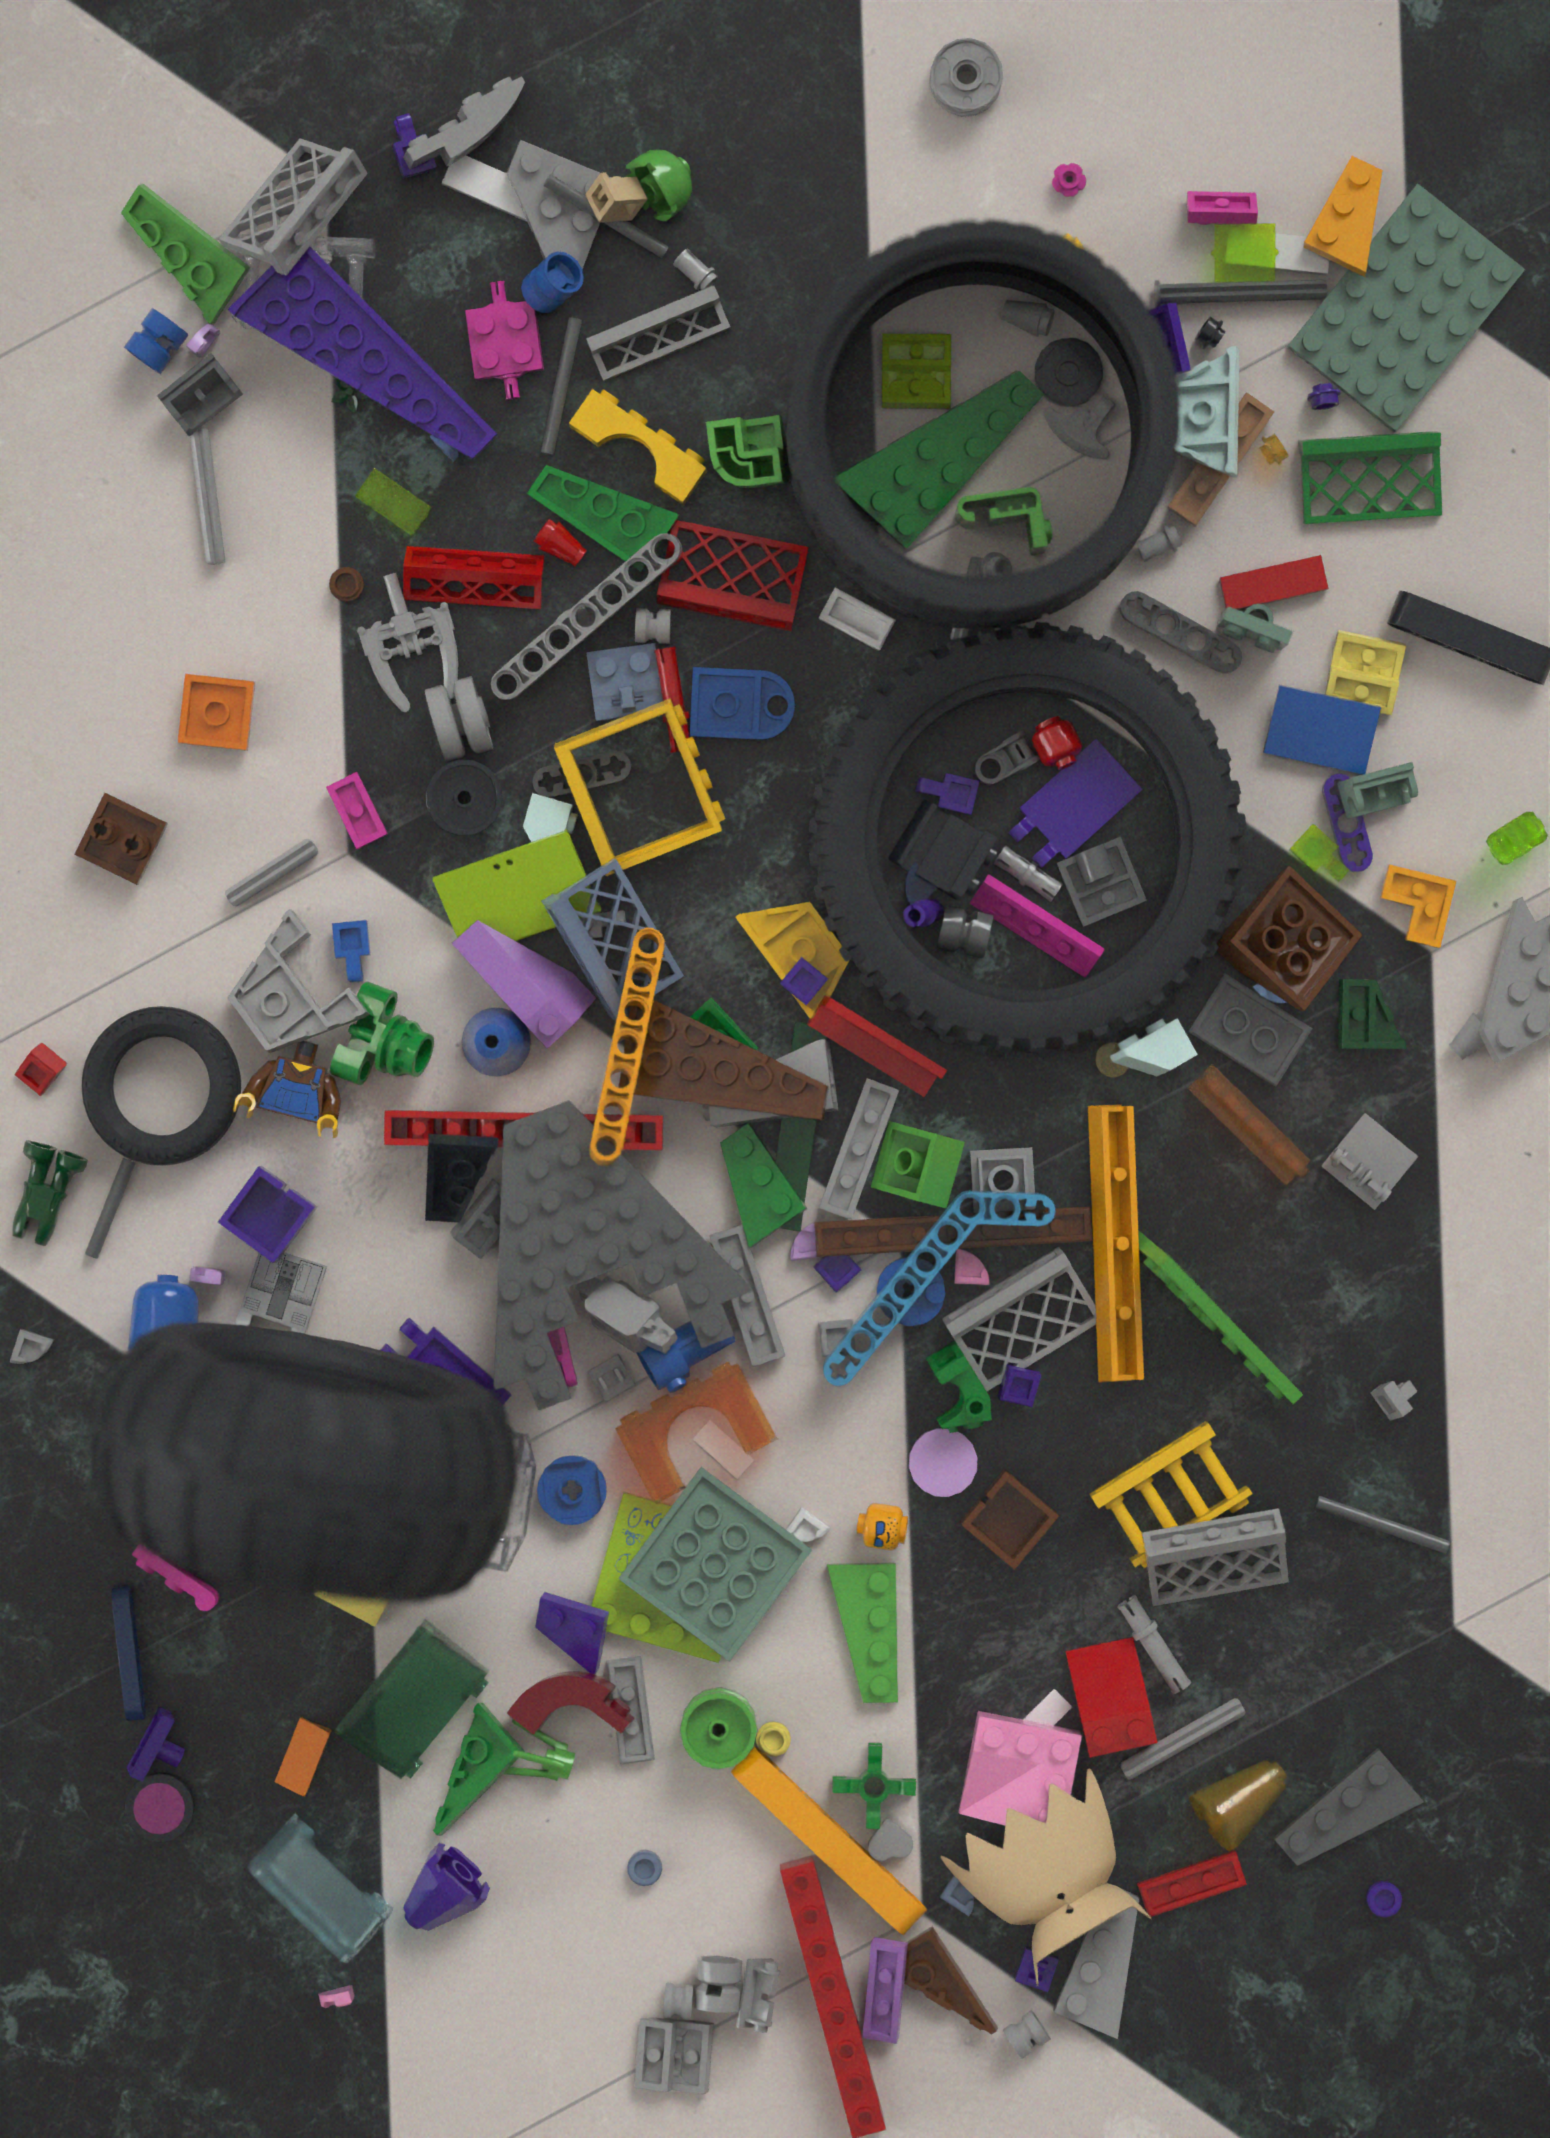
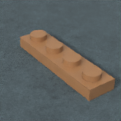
M1247 392L1240 400L1238 409V464L1275 412ZM1197 463L1167 508L1196 527L1230 476Z

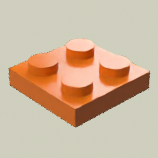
M185 674L178 743L248 751L255 682Z

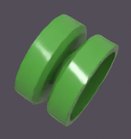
M722 1687L705 1689L694 1696L684 1709L680 1728L683 1746L689 1756L704 1767L723 1769L735 1766L744 1760L754 1747L757 1723L753 1708L748 1700L735 1690ZM720 1723L724 1725L726 1730H721L719 1734H714L713 1726Z

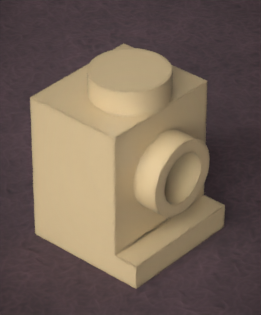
M600 173L585 194L598 222L633 220L648 199L637 177L621 178L620 176L609 178L607 173Z

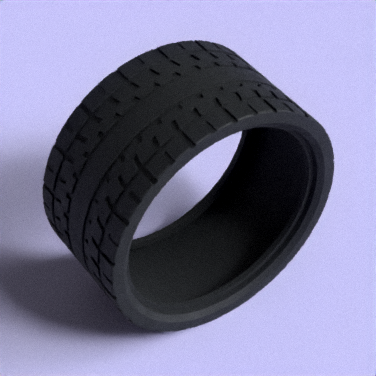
M975 219L954 221L947 225L939 224L918 230L914 236L910 237L908 234L887 244L881 251L877 250L858 264L857 270L854 273L850 271L833 289L831 296H828L814 316V325H809L804 335L791 375L787 406V456L792 487L807 527L812 535H816V542L831 562L833 561L837 569L853 585L856 583L860 585L863 593L880 604H886L889 606V609L909 618H912V615L919 617V621L942 627L947 625L957 629H973L984 626V629L1001 628L1003 623L1016 622L1017 625L1040 619L1042 614L1045 613L1051 615L1088 594L1099 585L1102 579L1105 580L1117 568L1152 519L1169 484L1168 482L1178 450L1175 448L1179 442L1181 416H1179L1180 395L1178 382H1174L1176 371L1170 351L1166 348V340L1155 318L1151 319L1148 314L1149 308L1135 289H1131L1127 280L1111 265L1107 267L1103 264V259L1084 246L1081 247L1075 244V241L1052 231L1049 234L1043 232V228L1018 222L1016 224L1009 223L1010 221L994 219H984L983 222H976ZM992 285L1011 288L1038 297L1064 311L1078 322L1101 347L1113 366L1125 395L1131 430L1130 457L1127 475L1115 508L1105 521L1078 546L1059 558L1031 570L991 577L965 576L930 568L909 559L875 535L860 519L839 486L831 465L824 427L825 409L832 384L848 353L861 336L891 310L915 297L947 287Z

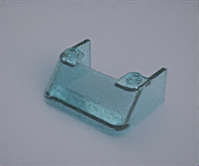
M294 1812L255 1853L247 1868L332 1953L343 1962L348 1963L390 1917L393 1907L376 1892L372 1895L366 1892L363 1894L314 1847L315 1843L311 1838L314 1832L302 1820L297 1822L299 1816Z

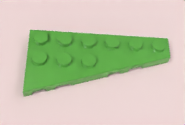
M1138 1231L1139 1251L1147 1258L1143 1263L1166 1284V1287L1179 1300H1182L1188 1306V1309L1196 1318L1204 1323L1212 1332L1218 1329L1224 1335L1221 1342L1233 1354L1236 1355L1240 1352L1246 1358L1243 1364L1257 1378L1262 1374L1269 1381L1265 1387L1279 1401L1285 1397L1292 1404H1295L1303 1394L1170 1256Z

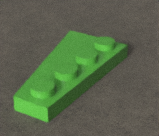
M145 184L138 185L121 211V214L147 247H151L159 256L163 267L169 274L172 273L184 288L183 292L187 297L194 301L202 310V316L209 324L215 323L251 267Z
M896 1563L827 1564L863 1703L898 1702Z

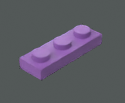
M874 1937L871 1942L863 2038L894 2044L899 2039L908 1946L906 1942Z

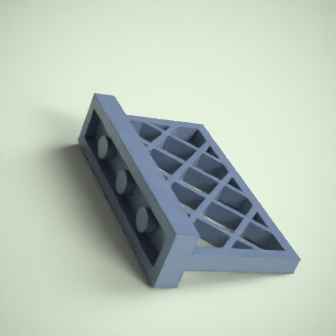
M612 859L557 895L551 894L541 902L610 1018L617 1020L622 988L637 929H656L618 861ZM613 870L619 880L616 893L610 894L598 891L602 876ZM593 883L592 889L585 888L586 886ZM623 889L629 898L621 896ZM578 891L591 893L586 913L574 910L568 898ZM597 895L614 899L609 918L592 914ZM620 900L632 903L636 909L632 924L615 920ZM578 916L585 917L583 924ZM640 918L644 923L645 927L638 925ZM591 919L608 922L603 942L590 938L588 929ZM614 924L631 928L626 947L609 944ZM653 940L651 942L649 953H644L652 954L656 951L657 945ZM665 942L662 960L666 961L672 973L661 980H657L655 994L684 976ZM595 945L602 946L600 953ZM608 948L625 952L620 971L607 967L605 959ZM645 973L643 976L635 974L632 976L633 979L642 981L640 987H646L648 982L651 983L649 976ZM612 974L619 975L617 982ZM630 1006L625 1009L624 1013L626 1016L629 1015Z

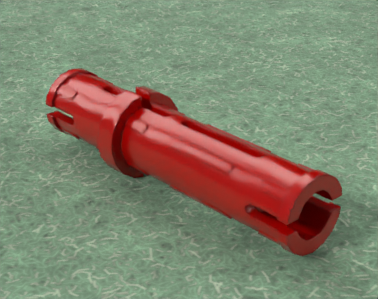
M676 647L654 650L663 701L671 699L673 706L680 704L687 721L690 718L689 711H685ZM662 715L663 722L667 723L670 753L678 752L679 748L665 715ZM687 723L682 725L686 739L690 737Z

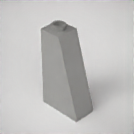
M825 1039L817 1040L776 1059L829 1086L825 1112L838 1111L830 1042ZM703 1105L705 1120H710L711 1126L716 1128L792 1117Z

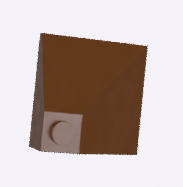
M1287 866L1232 922L1216 944L1219 946L1217 952L1237 971L1302 1012L1310 1005L1363 934L1295 870Z

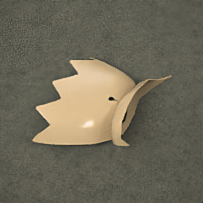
M1090 1768L1087 1769L1085 1803L1075 1799L1056 1785L1049 1784L1046 1823L1008 1808L1006 1812L1003 1849L967 1833L966 1844L970 1871L959 1867L950 1859L941 1856L944 1864L958 1881L977 1900L1002 1920L1015 1925L1036 1924L1032 1937V1955L1037 1986V1963L1101 1923L1131 1907H1134L1151 1919L1146 1911L1127 1892L1118 1886L1107 1883L1116 1863L1115 1846L1104 1799ZM1059 1893L1065 1894L1064 1900L1058 1899L1057 1895ZM1068 1909H1074L1071 1914H1066Z

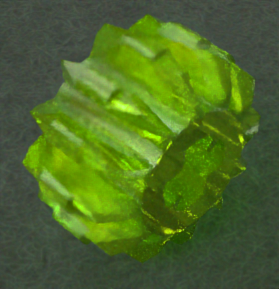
M1525 812L1491 833L1486 842L1490 847L1489 850L1493 857L1497 858L1501 865H1508L1544 843L1548 834L1544 829L1545 826L1542 821L1536 817L1534 812Z

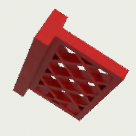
M680 520L675 522L671 528V535L677 537L679 530L691 532L695 535L699 544L685 553L682 551L681 557L662 573L656 604L792 631L809 547ZM701 535L710 536V537H708L707 539L704 540ZM718 538L727 540L733 548V551L720 559L716 558L708 544ZM670 540L665 559L671 558L674 554L675 546ZM735 542L744 543V544H742V545H740V546L738 547ZM751 545L759 546L767 557L751 567L742 551ZM704 548L713 563L697 573L688 557ZM769 549H774L777 551L772 554ZM785 552L800 555L798 566L786 574L776 561V558ZM737 555L747 570L731 580L721 564ZM681 561L685 563L693 575L684 582L668 580L670 569ZM771 562L781 577L764 586L755 571ZM717 568L727 583L717 589L707 588L701 577ZM796 574L793 585L789 578ZM751 575L760 590L751 596L741 595L735 584ZM697 581L700 586L692 585L691 583ZM785 582L792 592L790 604L775 602L768 591ZM728 588H731V590L733 591V593H731V592H726L725 590H727ZM764 594L767 600L761 599L759 597Z

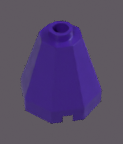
M438 1843L430 1851L403 1906L405 1911L404 1917L413 1928L430 1931L477 1909L487 1899L490 1890L489 1885L486 1881L482 1885L480 1884L478 1878L482 1875L481 1871L459 1849L451 1846L445 1851V1844Z

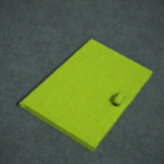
M564 830L434 876L432 880L457 938L476 920H479L514 941H518L555 928L556 925L541 901L551 894L557 895L585 877L586 873L568 830ZM588 885V886L585 887V888L592 889V888H591V885ZM578 891L569 897L568 900L573 909L586 913L591 893ZM597 900L595 902L592 914L601 911L600 905H598Z

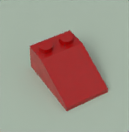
M1133 1636L1065 1651L1089 1757L1158 1743Z

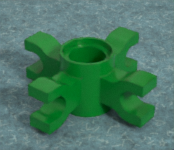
M868 1742V1769L860 1777L833 1776L832 1782L833 1793H860L861 1797L867 1801L866 1829H880L881 1802L889 1794L916 1796L915 1778H888L887 1774L882 1770L883 1746L882 1743ZM877 1777L883 1781L884 1787L881 1792L871 1794L865 1790L864 1784L869 1778Z

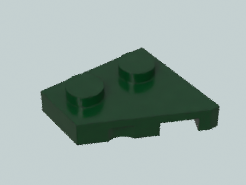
M1339 979L1338 1048L1406 1049V1042L1397 1031L1393 1022L1394 1016L1390 1008L1383 1001V993L1377 980Z

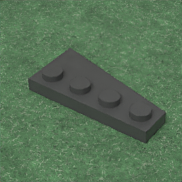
M1377 1748L1274 1837V1840L1298 1866L1424 1803V1801Z

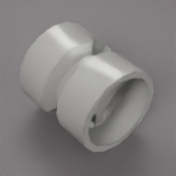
M702 1956L698 1958L697 1979L701 1981V1985L696 1987V2009L716 2013L739 2011L740 1990L735 1987V1984L741 1981L742 1960L725 1956ZM715 1985L722 1986V1989H715Z

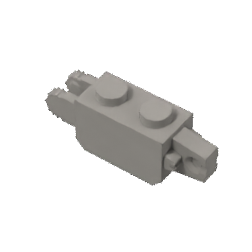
M606 1276L602 1281L594 1277L575 1285L576 1290L580 1292L581 1300L585 1303V1310L589 1314L593 1326L633 1353L644 1351L648 1346L666 1353L678 1339L675 1331L663 1321L660 1314V1306L649 1297L642 1299L636 1295L635 1290L625 1281L620 1280L616 1282L609 1276Z

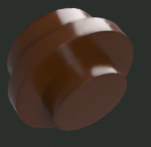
M342 567L331 575L329 588L336 599L343 602H351L362 594L364 581L357 570L351 567Z

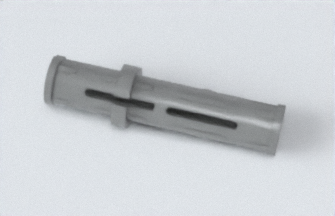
M1136 1595L1129 1597L1130 1601L1128 1602L1124 1600L1117 1607L1133 1629L1132 1636L1136 1641L1140 1640L1170 1687L1172 1694L1180 1692L1179 1688L1184 1690L1192 1682L1187 1678L1157 1631L1158 1624L1155 1620H1150Z

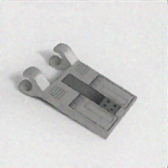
M285 1252L277 1263H272L258 1253L234 1325H251L254 1315L292 1327L291 1331L305 1334L327 1266Z

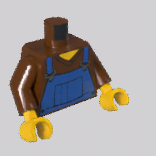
M301 1041L297 1043L294 1059L278 1056L277 1060L267 1061L252 1075L243 1093L236 1097L233 1112H236L238 1106L245 1105L249 1108L246 1118H251L257 1102L256 1108L317 1123L319 1137H321V1131L324 1128H332L333 1138H336L338 1136L337 1121L341 1097L335 1078L328 1074V1068L313 1065L318 1044Z

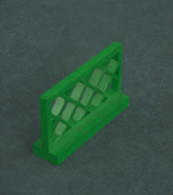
M1429 431L1298 440L1299 454L1301 456L1304 524L1442 515L1441 432ZM1432 453V468L1422 478L1409 464L1418 454ZM1399 455H1410V457L1404 462ZM1384 456H1392L1402 465L1389 480L1374 468ZM1368 457H1376L1371 464H1369L1364 459ZM1358 458L1367 468L1355 482H1352L1340 469L1349 459ZM1342 459L1337 466L1329 461ZM1323 460L1333 469L1320 485L1309 476V461ZM1405 469L1420 481L1407 496L1392 484ZM1370 471L1385 483L1372 499L1358 487ZM1336 473L1351 485L1338 501L1323 489ZM1431 476H1433V487L1426 482ZM1310 483H1312L1316 487V489L1313 491L1311 495ZM1424 485L1433 493L1434 508L1419 509L1410 499ZM1389 487L1403 499L1394 511H1385L1376 503ZM1355 489L1368 501V504L1360 513L1351 514L1341 504ZM1319 492H1322L1334 503L1325 515L1311 516V501ZM1406 504H1409V505L1413 508V510H1401V509H1402ZM1374 506L1379 512L1367 511ZM1337 508H1339L1345 513L1332 515L1337 510Z

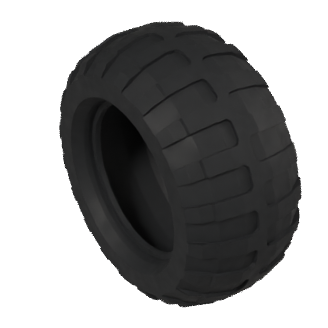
M179 1322L171 1323L164 1327H157L139 1336L130 1350L121 1354L103 1389L90 1444L93 1490L98 1492L102 1511L106 1515V1519L124 1538L130 1539L140 1548L175 1561V1563L199 1569L230 1580L289 1593H300L343 1601L378 1602L380 1604L428 1603L439 1598L450 1597L467 1589L476 1575L486 1570L508 1528L518 1482L516 1437L514 1436L513 1428L509 1426L506 1409L492 1392L484 1389L477 1382L435 1365L355 1343L293 1331L240 1324Z

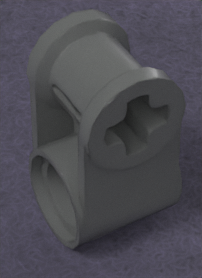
M1022 730L1004 740L996 748L985 753L975 762L972 774L975 780L980 781V785L986 787L994 786L1011 775H1016L1040 761L1039 756L1033 754L1024 738L1026 735L1025 731ZM991 761L997 765L998 775L996 778L987 779L981 774L980 766L983 762Z

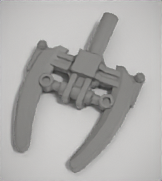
M397 573L383 576L395 616L387 624L381 625L382 621L374 622L370 629L365 630L364 627L357 629L365 656H368L379 684L391 701L402 712H408L410 710V703L392 675L387 660L395 655H405V658L408 659L411 658L410 653L417 652V655H421V650L426 649V646L439 645L443 661L444 687L447 689L450 699L454 698L453 685L458 680V653L453 633L455 628L448 604L442 602L440 608L437 609L429 606L422 608L424 613L420 614L408 612ZM433 627L435 633L431 637L418 639L417 636L421 629ZM393 637L401 641V644L392 649L384 648L383 640Z

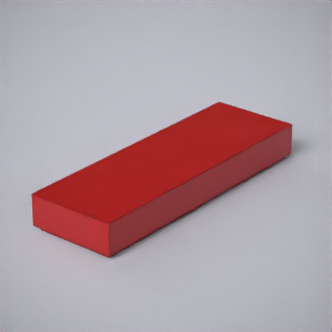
M1321 555L1219 578L1225 608L1229 606L1236 610L1248 608L1254 604H1266L1329 589Z
M1234 1850L1139 1882L1137 1885L1146 1912L1150 1917L1245 1886L1247 1883L1237 1853Z

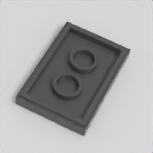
M1224 973L1189 1028L1188 1033L1276 1087L1313 1028Z

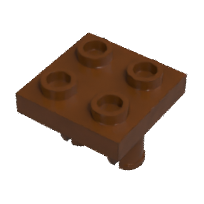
M104 793L74 855L139 885L168 823Z

